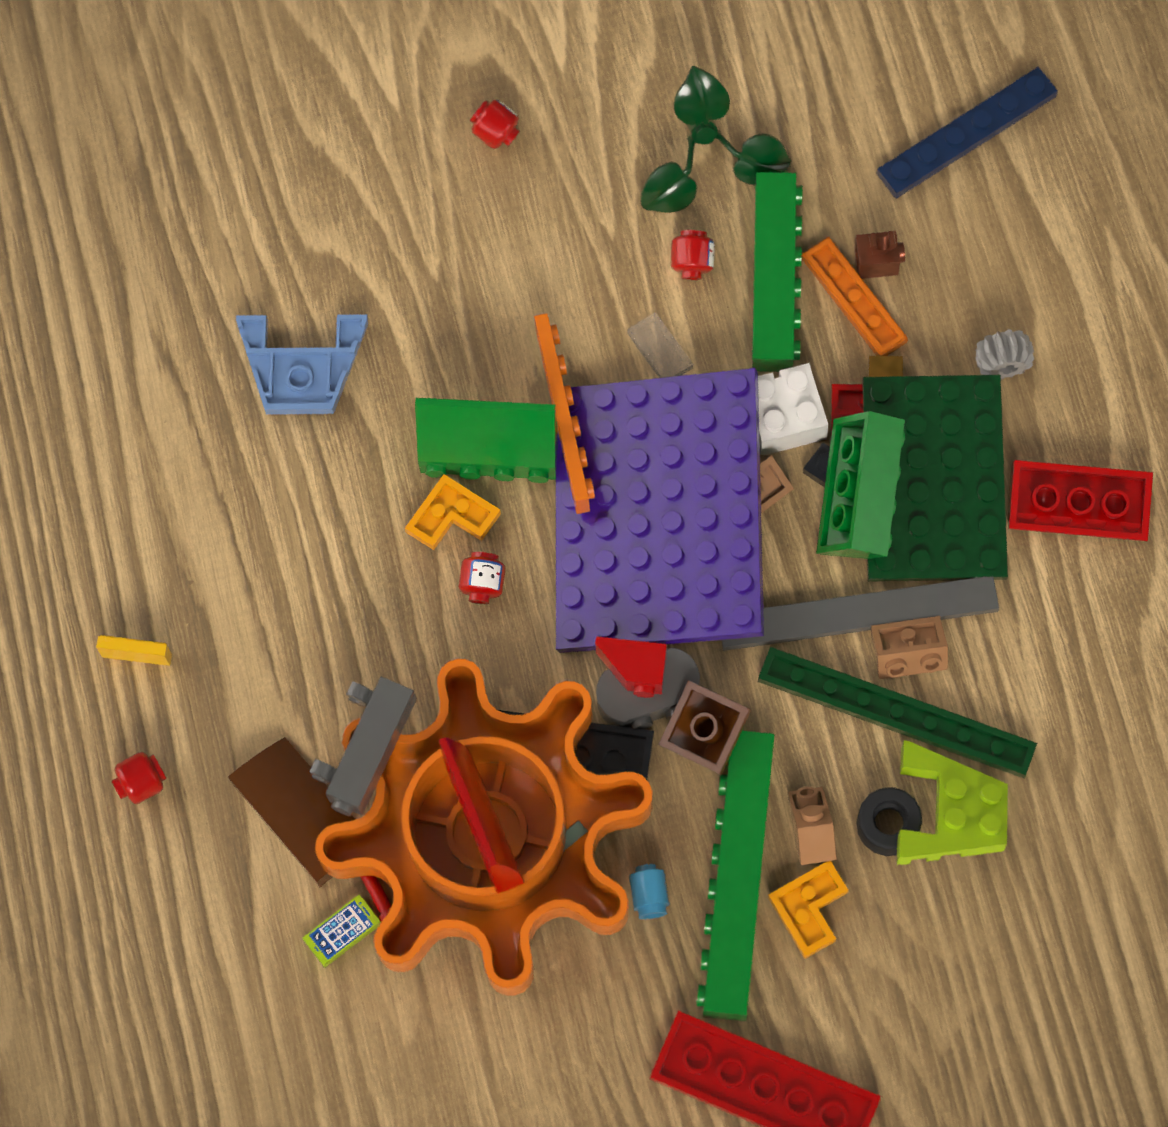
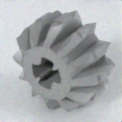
M1010 329L1005 332L997 331L996 334L987 335L984 337V340L977 343V349L975 350L977 357L975 358L977 367L980 368L982 375H1001L1002 380L1006 377L1012 378L1016 374H1023L1026 369L1033 366V344L1030 342L1029 336L1024 334L1023 331L1017 330L1012 332Z

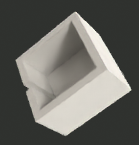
M809 363L780 370L779 378H774L773 372L758 376L760 455H768L827 439L828 422Z

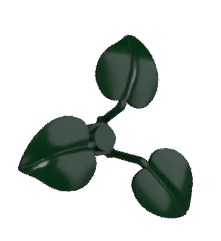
M692 66L685 81L677 91L673 103L677 118L687 124L691 133L687 138L689 144L686 168L683 171L680 165L675 162H668L657 167L644 184L640 197L641 207L649 211L672 213L681 211L692 203L697 193V185L695 180L688 175L692 171L695 143L707 145L712 143L715 138L718 139L734 157L738 158L733 166L734 175L740 181L750 185H755L756 172L784 173L790 167L791 159L781 141L769 134H757L748 138L743 143L741 152L737 151L722 135L721 131L717 129L714 120L723 118L728 112L730 97L727 90L712 74L699 67Z

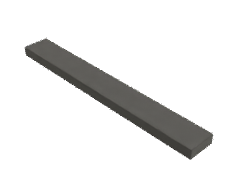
M979 577L763 608L764 636L721 640L723 651L868 631L871 630V625L935 616H940L941 620L994 613L999 611L994 577Z

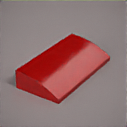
M1014 460L1011 470L1008 529L1147 542L1154 472Z
M447 737L439 739L447 773L496 893L500 894L525 884L472 754L468 748L454 739Z

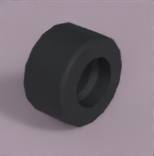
M894 787L880 788L870 793L861 803L856 821L857 832L863 844L872 852L883 856L897 855L899 832L887 835L878 830L875 822L877 814L884 809L896 810L903 818V827L901 829L920 832L923 822L921 808L915 798L904 790Z

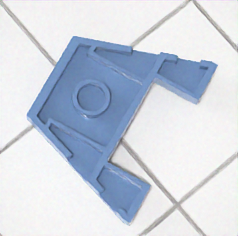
M367 314L337 315L336 347L267 348V316L236 315V322L265 413L334 414L368 326Z

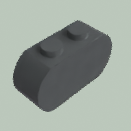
M676 648L667 649L662 695L654 694V697L651 698L633 695V691H627L609 669L605 670L599 678L596 688L599 713L607 724L630 727L633 730H645L653 725L652 721L664 717L670 720L688 680L700 685L698 666L686 652Z

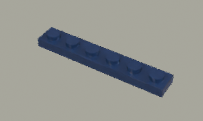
M1038 66L877 168V176L895 199H897L1056 98L1058 90Z

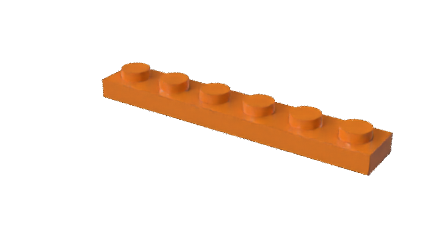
M548 313L535 315L537 339L551 402L553 405H556L558 434L576 514L590 512L589 499L595 498L591 478L585 479L582 468L588 467L584 447L578 448L575 437L581 436L577 416H570L568 406L574 405L570 385H563L562 375H567L563 354L557 355L555 345L560 344L558 328L556 324L550 325Z

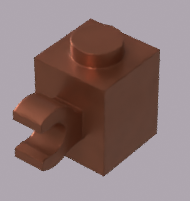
M896 231L856 235L854 253L857 273L862 279L898 275L900 263L905 262V248L903 242L898 243Z

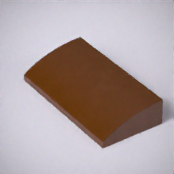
M284 737L248 760L230 774L228 779L315 883L322 887L332 876L323 869L315 851L316 840L326 827L356 819L352 814L347 816L331 807L332 803L326 795L328 786L312 778L313 774L310 773L311 766Z

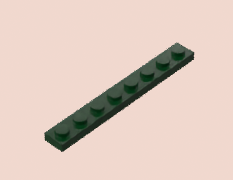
M770 647L758 677L759 683L1023 779L1026 777L1037 746L1036 742Z

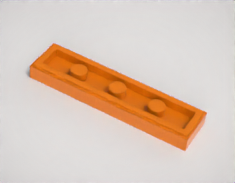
M830 237L825 238L802 253L803 262L876 356H888L907 343L908 337Z

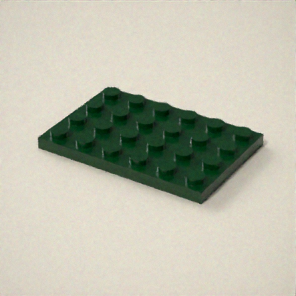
M1001 375L863 377V412L871 411L905 420V441L901 448L899 462L901 474L896 486V511L892 517L891 525L892 544L888 550L887 557L867 559L868 582L947 581L979 577H994V580H1007Z

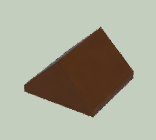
M688 680L659 745L722 775L751 709Z

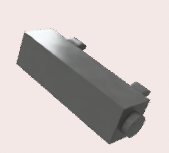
M380 677L374 691L352 681L346 694L349 696L348 700L355 704L366 706L339 766L336 769L323 761L315 759L310 769V773L313 774L312 778L330 784L326 795L332 803L331 807L347 816H351L352 812L363 816L417 700L414 690L384 677Z

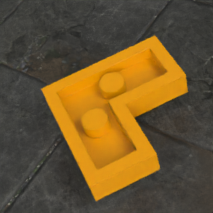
M443 474L406 525L405 532L432 550H435L453 523L482 541L501 515V510Z
M826 861L768 895L769 901L804 959L836 942V937L819 909L844 896L849 890L831 861Z

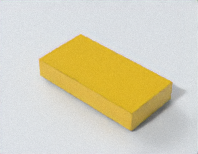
M106 635L98 636L96 648L103 658L167 666L171 664L172 653L166 643Z

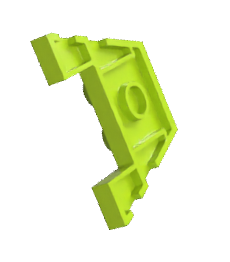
M904 740L901 747L900 774L937 781L935 834L900 829L897 839V864L906 865L910 864L911 860L926 858L927 862L940 860L941 856L953 854L965 857L1003 852L1007 845L1008 784L913 742Z

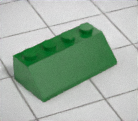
M867 411L833 420L816 554L863 559L888 556V550L892 544V517L896 511V486L901 474L899 465L900 454L905 441L904 419Z

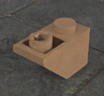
M802 787L795 791H788L795 843L801 865L837 860L833 821L823 787Z

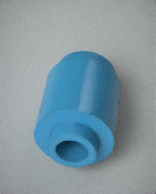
M655 864L636 867L635 873L629 875L633 907L635 911H638L639 919H654L667 915L666 907L669 906V898L664 870L657 869Z

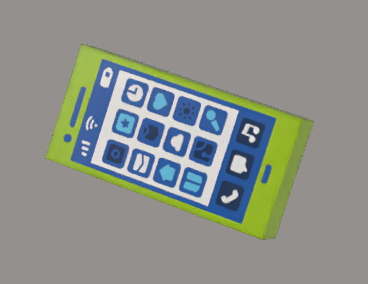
M359 894L302 939L323 967L326 968L378 928L381 921Z

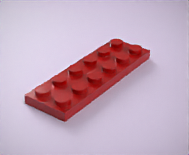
M679 1010L650 1075V1080L759 1127H870L881 1099L880 1095Z

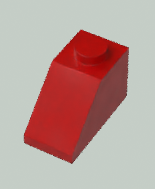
M596 636V654L627 691H633V695L643 698L654 697V694L662 695L667 644Z

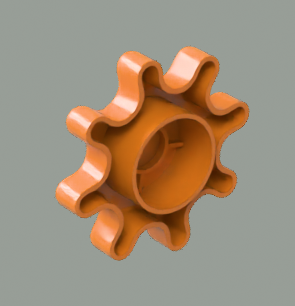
M455 659L447 662L437 676L440 712L436 720L428 728L416 734H400L376 786V796L371 809L361 818L326 827L316 840L315 851L323 869L330 876L337 879L376 876L383 879L393 890L392 907L374 935L376 952L381 962L388 969L395 972L412 970L439 940L447 937L465 938L474 942L481 949L485 971L491 986L505 996H515L523 993L530 987L533 981L534 965L531 953V940L536 930L547 921L557 917H569L600 935L614 934L626 925L629 918L627 894L617 882L600 871L594 862V854L599 841L606 834L616 830L636 827L643 824L649 818L652 812V789L649 782L642 775L635 772L596 775L587 771L579 763L575 755V749L593 719L592 699L588 690L582 684L574 681L558 683L549 690L541 703L532 712L524 715H510L496 710L489 703L480 668L474 662L467 659ZM361 718L353 720L343 733L342 744L345 751ZM444 737L454 739L462 743L472 754L525 884L500 894L496 893L447 773L439 739ZM579 821L588 832L564 851L566 830Z

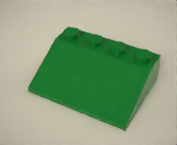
M435 398L415 399L417 456L420 473H425L433 478H441L443 474H452L469 480L479 479L480 476L494 477V479L499 481L528 478L529 481L534 483H546L548 480H556L559 438L556 405Z

